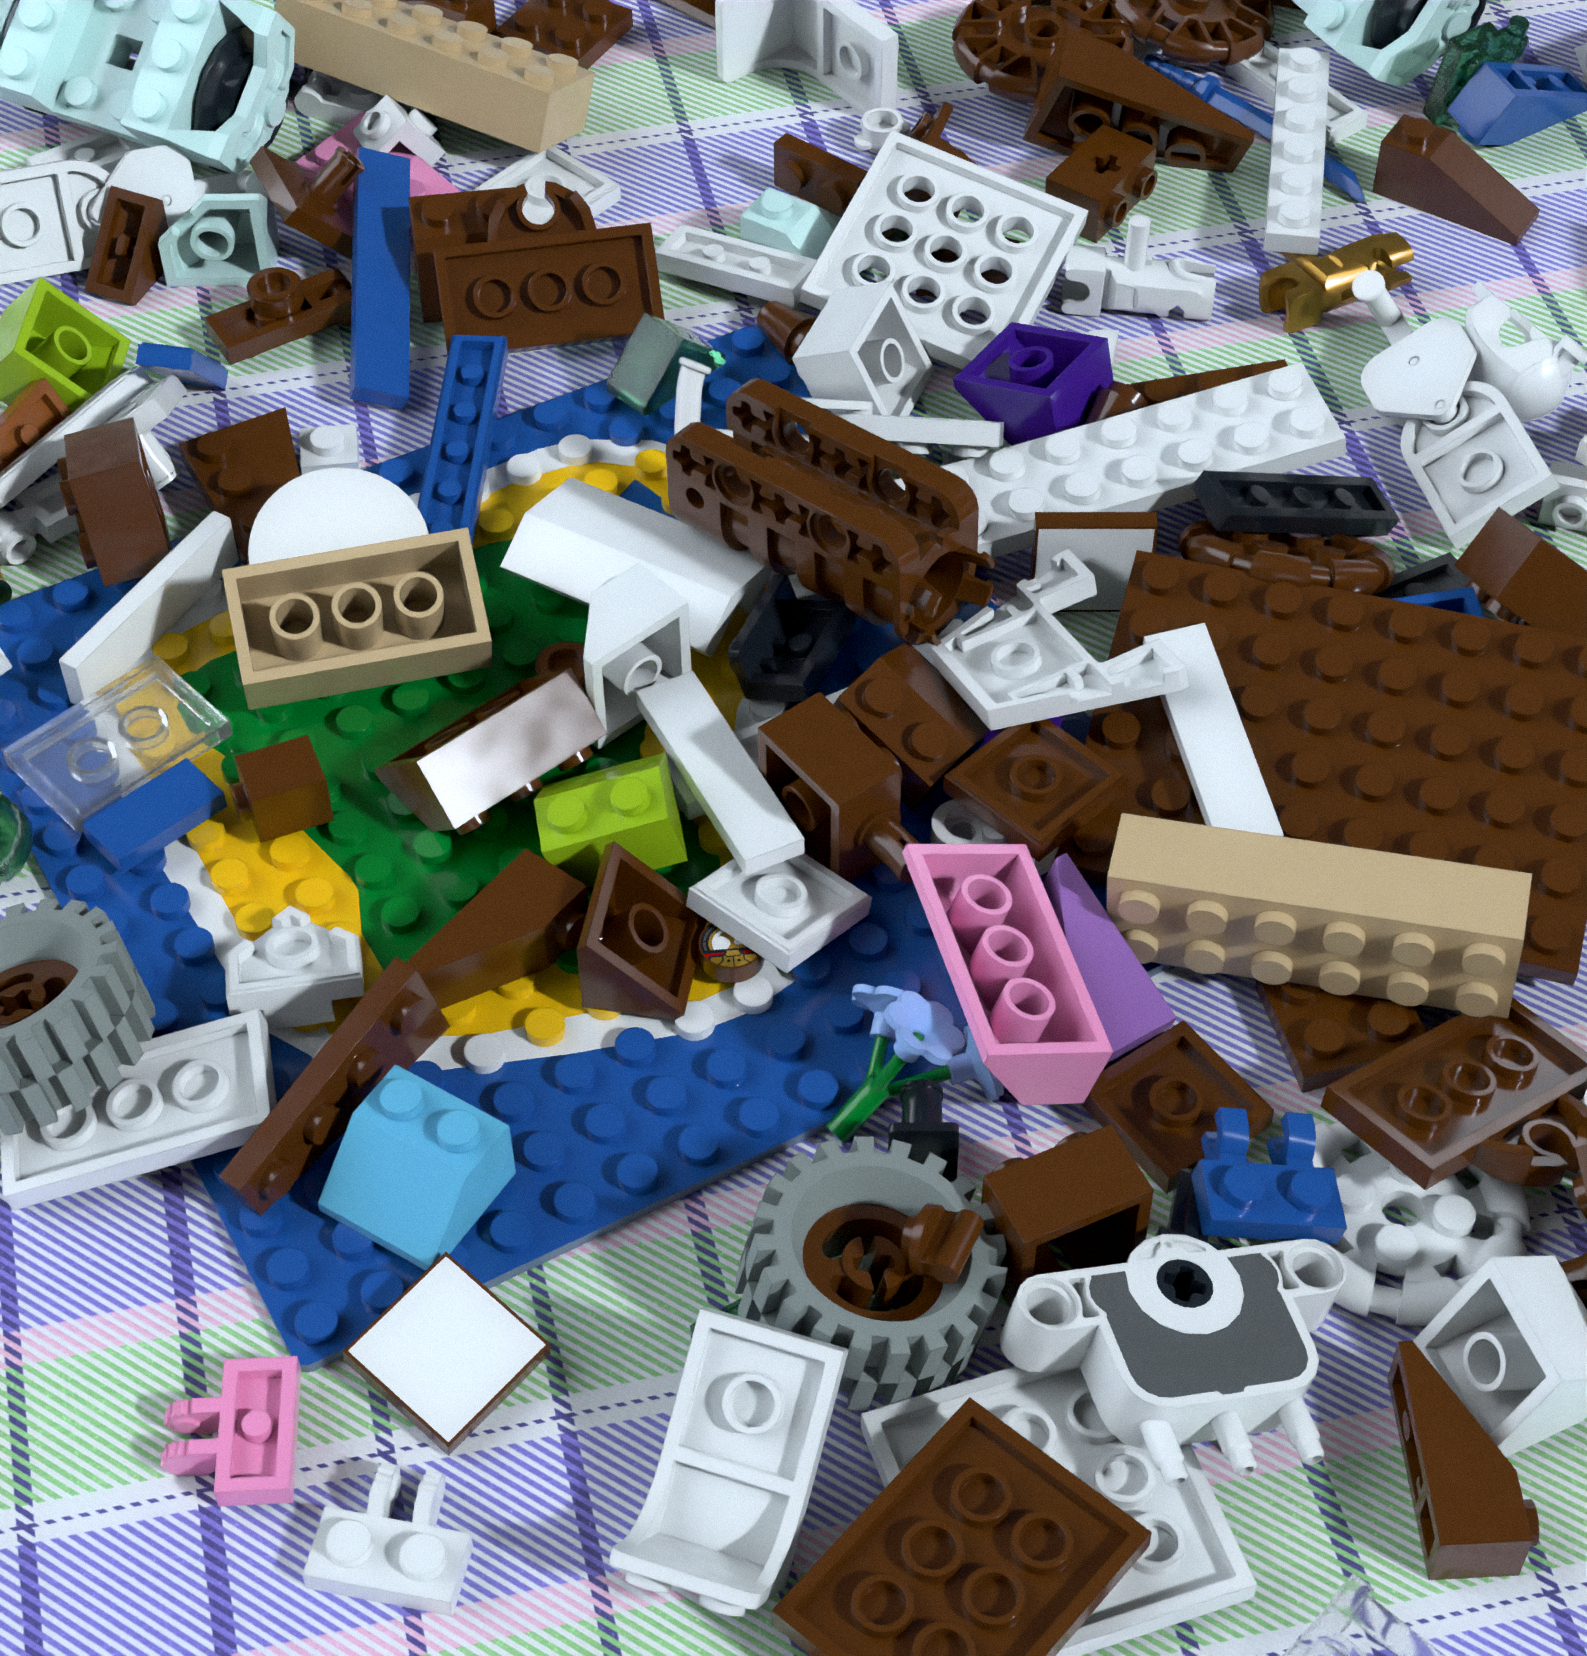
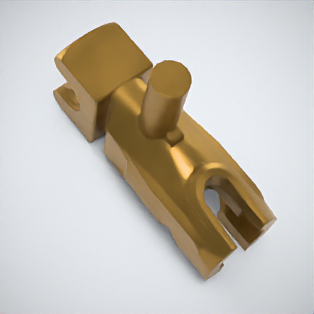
M1389 232L1363 238L1321 258L1317 255L1280 252L1290 262L1262 273L1259 283V305L1263 313L1286 310L1287 316L1283 324V330L1286 333H1295L1320 323L1322 311L1327 313L1360 301L1353 294L1352 284L1355 277L1363 271L1375 270L1384 277L1387 291L1410 283L1413 276L1407 271L1400 272L1395 267L1413 261V250L1411 245L1397 232Z

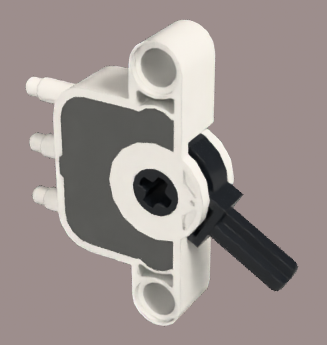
M1182 1168L1176 1177L1167 1228L1159 1227L1155 1237L1146 1239L1130 1253L1126 1263L1038 1274L1027 1278L1020 1285L999 1337L1000 1347L1006 1358L1016 1367L1028 1372H1049L1080 1367L1098 1414L1108 1431L1123 1443L1139 1449H1148L1155 1468L1161 1472L1166 1485L1178 1487L1183 1485L1188 1478V1473L1183 1463L1184 1455L1179 1445L1217 1440L1225 1459L1230 1461L1234 1473L1239 1476H1246L1254 1472L1257 1466L1252 1453L1253 1446L1248 1435L1268 1432L1280 1427H1284L1292 1447L1298 1451L1303 1463L1314 1465L1323 1459L1324 1450L1319 1442L1320 1434L1303 1397L1316 1376L1319 1364L1316 1346L1310 1332L1316 1331L1324 1322L1347 1276L1345 1261L1338 1251L1330 1245L1316 1239H1299L1222 1250L1221 1245L1208 1242L1209 1236L1202 1235L1191 1178L1194 1169Z

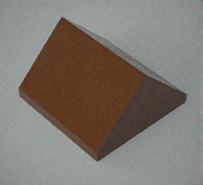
M615 841L605 845L577 947L582 1007L676 1020L685 1014L699 955V937L705 929L707 919L686 906L688 895Z

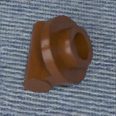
M927 1203L924 1205L918 1215H911L908 1218L902 1233L901 1252L904 1258L909 1259L911 1272L916 1276L925 1278L933 1276L945 1284L956 1283L980 1235L984 1221L980 1215L971 1210L963 1209L953 1212L945 1210L942 1205Z

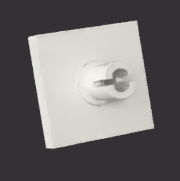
M174 372L123 406L102 424L131 417L134 418L157 491L174 480L181 472V469L151 432L155 425L171 414L187 391Z

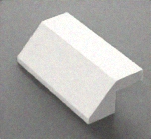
M572 477L524 514L500 565L501 568L512 575L590 606L591 592L598 589L606 580L620 575L639 562L688 601L690 649L713 658L735 609L750 615L772 573L771 569L759 564L753 558L750 549L746 551L733 550L679 520Z

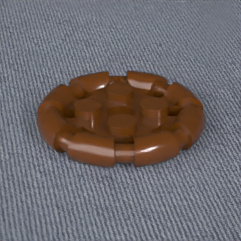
M973 0L963 9L955 22L952 32V40L954 41L952 48L958 65L976 84L987 83L989 91L1000 97L1034 104L1047 63L1066 28L1115 44L1132 56L1134 52L1133 31L1119 11L1120 19L1113 17L1111 12L1114 4L1109 0Z
M1109 0L1114 4L1111 12L1113 17L1120 19L1118 11L1123 15L1132 28V38L1144 46L1150 42L1163 49L1161 55L1191 65L1207 67L1211 61H1218L1221 66H1230L1243 60H1248L1263 49L1264 40L1268 42L1274 30L1275 15L1271 0Z
M1207 519L1188 525L1181 532L1178 540L1179 551L1183 559L1248 571L1249 577L1272 584L1288 582L1297 587H1310V584L1371 595L1385 590L1395 576V567L1389 555L1379 550L1375 545L1343 534H1335L1330 539L1322 537L1321 534L1218 531L1216 526Z

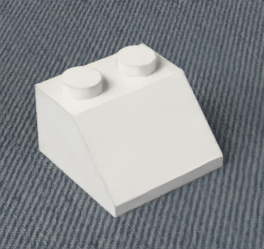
M891 281L834 290L792 357L798 375L806 384L812 398L873 402V414L909 416L935 371ZM827 409L834 413H847V409Z
M639 562L620 575L606 580L598 589L591 592L583 662L586 695L607 732L605 736L592 743L597 749L602 748L645 719L637 707L636 691L691 671L688 601Z
M1554 1255L1490 1257L1413 1340L1505 1457L1511 1456L1587 1418V1309Z

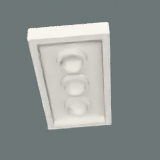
M259 1008L155 1037L151 1041L138 1042L144 1052L143 1056L135 1066L122 1064L119 1066L118 1071L123 1079L110 1091L101 1086L91 1091L89 1095L93 1101L92 1104L77 1113L73 1105L70 1104L57 1111L58 1122L40 1128L36 1119L25 1121L22 1133L4 1136L0 1129L2 1194L5 1201L13 1210H18L244 1145L277 1104L268 1023Z

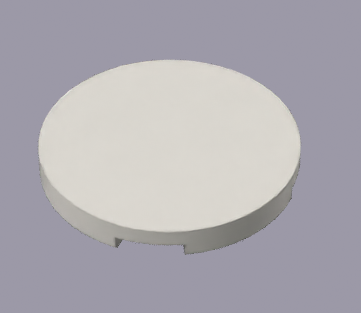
M325 468L303 474L289 481L265 502L254 521L250 533L248 546L249 565L427 535L429 533L422 514L415 503L404 491L389 480L360 469Z

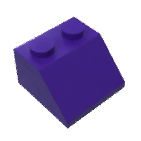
M1011 322L953 378L955 390L986 421L1004 422L1003 438L1011 446L1084 425L1097 392L1100 389H1107L1110 383L1114 381L1108 338Z

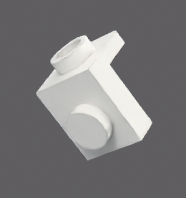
M387 94L374 108L370 109L363 116L361 122L353 130L354 136L363 148L389 153L400 141L431 167L445 153L433 136L438 130L436 125L421 110L414 108L411 112H408Z

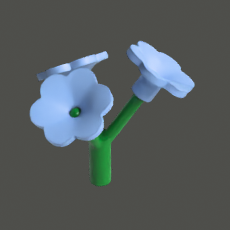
M865 984L853 986L852 1004L874 1013L869 1036L875 1039L865 1082L826 1125L844 1143L851 1139L883 1101L900 1096L901 1086L912 1080L927 1079L937 1083L949 1080L952 1085L975 1078L980 1083L988 1101L998 1100L999 1096L1004 1095L1003 1084L983 1064L969 1025L964 1027L963 1035L953 1025V1016L947 1007L936 1001H928L914 991H904L891 986L873 987ZM966 1041L967 1047L965 1053L953 1056V1054H957L961 1051ZM894 1043L895 1054L883 1067L888 1044ZM920 1055L931 1063L942 1066L890 1083L906 1062L913 1063Z

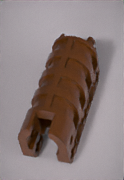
M759 378L751 379L727 398V428L733 431V438L707 424L697 421L687 425L666 443L669 505L676 519L733 550L746 551L750 549L753 558L759 564L778 574L789 576L797 573L799 582L804 588L827 600L844 598L847 608L853 614L874 625L884 626L892 623L897 636L909 644L921 645L928 642L934 646L940 645L942 642L936 636L950 624L963 602L985 607L991 599L994 583L989 580L984 582L974 575L976 565L992 569L995 567V561L985 551L981 554L977 552L979 507L973 489L965 480L766 380ZM795 422L805 429L809 436V442L800 434ZM889 469L900 476L905 484V490L894 481Z

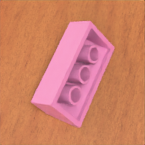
M906 844L902 852L983 1064L1021 1105L1084 1103L1111 1057L1113 1049L1027 845Z

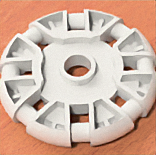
M1339 1121L1329 1126L1323 1122L1315 1125L1316 1147L1312 1160L1313 1165L1320 1168H1334L1347 1230L1339 1242L1335 1244L1339 1249L1338 1253L1345 1261L1347 1276L1334 1303L1366 1318L1369 1311L1396 1318L1395 1325L1427 1326L1490 1257L1526 1256L1527 1248L1521 1241L1522 1236L1530 1231L1531 1225L1530 1210L1523 1186L1496 1179L1470 1164L1429 1189L1424 1190ZM1349 1146H1352L1360 1156L1359 1159L1351 1164L1342 1154V1150ZM1471 1172L1479 1184L1466 1190L1458 1178ZM1391 1206H1401L1412 1211L1419 1222L1408 1227L1393 1224L1385 1218L1382 1211ZM1472 1229L1492 1233L1493 1236L1484 1240L1471 1237L1470 1234ZM1376 1270L1390 1275L1403 1276L1401 1290L1375 1284ZM1452 1270L1459 1280L1454 1282L1448 1277L1441 1276Z

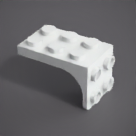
M852 0L715 1L717 75L724 82L730 83L749 73L762 69L789 68L815 77L862 114L878 107L896 110L898 93V34L860 7L856 2Z
M704 1307L699 1309L663 1448L649 1493L629 1534L624 1540L612 1547L609 1564L626 1570L625 1580L636 1587L667 1593L670 1592L673 1585L701 1594L698 1602L701 1606L729 1616H743L745 1609H758L787 1585L849 1349L713 1308Z

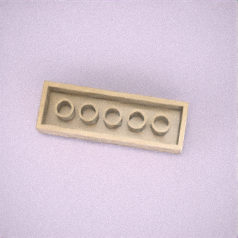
M276 0L274 11L278 12L295 28L294 63L382 96L387 94L393 100L538 154L584 131L595 72L579 67L578 60L564 54L546 55L533 50V44L529 41L515 37L502 39L487 33L488 28L480 23L472 21L456 22L443 17V12L440 9L429 5L419 4L412 6L398 0Z
M1122 813L1107 875V914L1141 964L1154 962L1185 967L1202 974L1223 973L1249 977L1272 985L1291 982L1320 987V989L1335 995L1356 994L1388 999L1404 1006L1426 1005L1458 1010L1474 1017L1496 1016L1508 1018L1525 936L1532 873Z

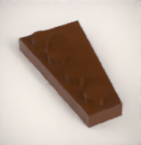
M286 407L178 444L182 462L210 510L221 513L231 519L238 558L243 566L249 565L248 546L250 533L259 511L279 488L300 476Z
M398 957L392 960L219 1175L220 1179L241 1203L261 1216L275 1201L286 1195L294 1182L346 1131L352 1113L396 1064L407 1070L450 1027L417 969Z

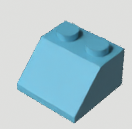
M395 1064L352 1113L319 1198V1210L426 1271L445 1252L450 1254L515 1175L516 1170L510 1127Z

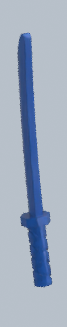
M1148 54L1143 60V63L1271 142L1273 117L1221 88V83L1217 78L1211 75L1197 78L1196 75L1185 72L1184 69L1177 66L1174 67L1172 66L1173 64L1165 60L1162 61L1161 58L1152 54ZM1325 152L1323 177L1355 201L1363 202L1365 196L1356 174Z

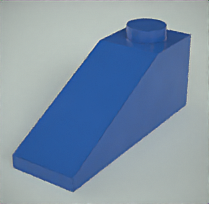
M1483 61L1450 105L1447 112L1459 123V133L1470 143L1476 146H1507L1587 111V86L1569 67Z

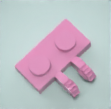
M298 1356L224 1359L221 1397L192 1398L191 1400L183 1399L180 1401L175 1400L173 1403L169 1402L168 1410H165L164 1426L171 1429L173 1433L178 1432L181 1435L197 1433L200 1435L213 1434L218 1430V1438L191 1439L186 1442L179 1440V1442L172 1441L171 1444H165L164 1451L161 1452L160 1467L164 1468L169 1474H176L177 1476H206L215 1472L214 1495L218 1507L293 1503L301 1367Z

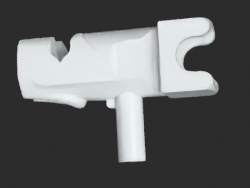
M1136 214L1129 219L1124 257L1106 256L1105 247L1071 246L1066 254L1065 277L1067 279L1062 284L1061 310L1066 314L1099 317L1101 308L1151 313L1160 317L1169 316V310L1179 305L1183 310V318L1210 321L1216 279L1214 278L1216 265L1181 257H1175L1172 260L1152 259L1151 255H1147L1151 219L1145 215Z

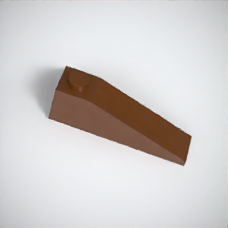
M1066 28L1047 63L1024 130L1023 141L1069 156L1104 124L1155 146V157L1165 158L1171 167L1233 173L1254 142L1255 133L1115 44Z

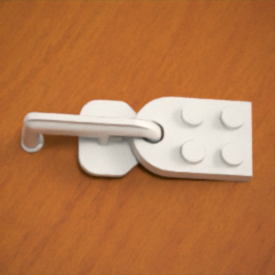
M158 145L128 151L124 154L111 175L95 164L79 160H59L0 170V285L89 269L111 185L163 200L168 228L204 194L260 193L267 199L270 198L255 171L242 170L238 175L229 172L194 179L188 157L180 149L169 145ZM89 218L94 222H98L100 226L93 224Z
M1366 270L1358 274L1352 284L1353 294L1358 300L1366 304L1392 345L1374 356L1366 364L1361 374L1362 388L1378 414L1408 418L1401 434L1402 456L1455 548L1458 550L1473 541L1498 507L1514 516L1558 489L1560 485L1505 396L1490 384L1479 381H1467L1477 352L1462 326L1454 319L1439 318L1413 331L1385 288L1384 277L1375 270Z
M685 357L679 358L681 368L676 388L674 435L690 423L700 422L703 382L705 375L711 373L710 367ZM800 397L820 408L847 409V413H831L885 440L895 441V445L913 454L932 453L933 443L953 444L952 456L983 458L986 453L990 452V447H1000L1003 445L1004 422L873 414V402ZM716 429L733 438L732 430ZM801 434L809 442L808 434Z

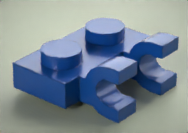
M1219 1107L1215 1113L1217 1132L1205 1131L1201 1143L1205 1159L1199 1160L1191 1174L1202 1235L1282 1241L1316 1239L1328 1244H1337L1347 1230L1334 1168H1320L1313 1165L1312 1160L1316 1147L1313 1115L1285 1112L1281 1119L1284 1137L1271 1136L1267 1143L1272 1164L1250 1163L1246 1159L1249 1144V1123L1246 1109Z

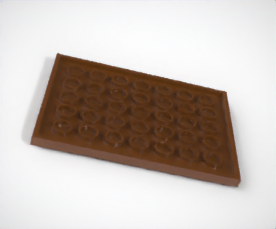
M1140 550L1136 551L1108 660L1142 646L1144 636L1205 623L1283 831V837L1532 873L1525 936L1517 974L1570 986L1574 985L1578 975L1587 922V637L1310 584V587H1297L1288 582L1272 584L1249 577L1248 571ZM1160 696L1094 709L1085 746L1128 776L1127 791L1059 845L1054 861L1057 857L1067 853L1086 882L1107 886L1108 870L1122 813L1200 825L1206 824Z

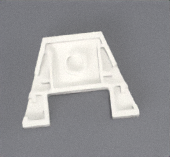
M1069 549L1063 550L1050 559L1052 569L1038 580L1034 578L1027 581L1024 578L1017 583V595L996 611L986 606L941 639L942 643L940 645H933L931 647L935 667L991 731L1173 693L1190 687L1187 666L1159 638L1108 661L1097 662L1052 615L1057 611L1097 595L1094 574Z

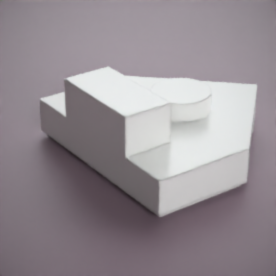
M288 906L271 919L273 927L257 940L251 942L245 939L225 954L226 1000L229 1014H239L257 1008L264 1010L268 1031L335 1021L334 1000L365 995L359 936L339 927H334L330 931L311 922L308 913L292 906Z

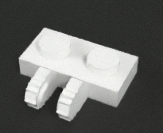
M381 1462L369 1492L367 1514L324 1507L302 1573L307 1589L453 1616L473 1550L471 1533L435 1527L444 1498L446 1475L426 1470L418 1486L412 1522L391 1519L395 1499L398 1497L401 1488V1467Z

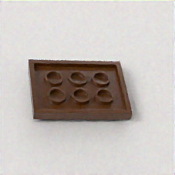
M969 1397L771 1610L772 1625L810 1656H1056L1150 1545L1152 1532Z

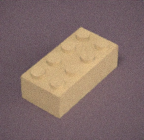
M468 528L222 569L241 679L249 710L492 667V640Z

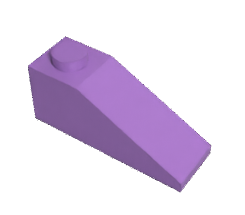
M1065 853L1055 859L1043 882V886L1113 1049V1053L1103 1069L1105 1070L1169 1030L1177 1017L1068 854Z

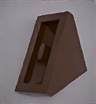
M111 185L85 291L137 305L163 275L164 271L158 242L159 237L169 229L163 200Z

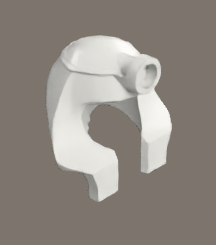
M1478 281L1471 291L1481 300L1468 307L1465 322V333L1477 352L1467 381L1484 382L1497 388L1505 396L1521 423L1541 419L1561 405L1569 388L1573 369L1579 362L1583 365L1587 363V351L1567 334L1560 341L1548 338L1531 321L1515 309L1510 311V307ZM1508 319L1525 335L1524 344L1516 347L1503 346L1499 336L1500 327Z

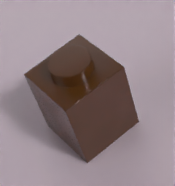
M308 735L234 756L239 782L229 785L232 801L240 822L252 820L260 843L334 821L327 781Z

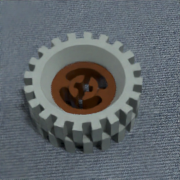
M57 898L40 900L35 911L29 912L25 904L21 903L6 907V917L0 919V1129L4 1136L22 1133L25 1121L36 1119L40 1128L58 1122L57 1111L70 1104L73 1105L76 1113L92 1104L93 1101L89 1093L98 1086L108 1091L115 1087L123 1079L118 1071L121 1064L135 1066L144 1054L138 1042L151 1041L155 1027L150 1018L156 1017V1012L150 995L113 921H110L106 912L97 906L89 911L84 901L71 899L62 909Z
M854 1136L848 1153H842L836 1139L819 1143L813 1161L801 1151L788 1160L783 1176L777 1172L774 1174L766 1186L762 1201H759L740 1259L741 1263L736 1275L735 1294H743L737 1310L739 1317L849 1349L838 1391L849 1394L847 1410L860 1412L868 1411L873 1396H882L884 1405L887 1406L910 1399L913 1390L919 1396L942 1389L945 1380L953 1385L964 1373L970 1357L973 1358L999 1301L998 1298L1005 1285L1007 1268L1000 1267L1007 1252L1004 1234L990 1235L994 1226V1216L986 1203L975 1207L970 1204L976 1186L964 1174L960 1175L952 1183L944 1178L942 1174L947 1161L931 1152L924 1164L909 1159L908 1155L912 1144L893 1139L888 1153L876 1152L874 1137ZM927 1203L942 1205L945 1210L953 1212L963 1209L971 1210L980 1215L984 1221L980 1235L957 1282L954 1284L942 1283L933 1276L925 1278L914 1275L910 1269L909 1259L904 1258L902 1255L901 1239L905 1224L911 1215H918ZM842 1255V1256H841L840 1258H838V1259H831V1258H833V1257ZM864 1255L866 1256L862 1269L858 1270ZM875 1294L869 1310H866L871 1296ZM895 1305L904 1306L902 1308L890 1311L891 1308Z

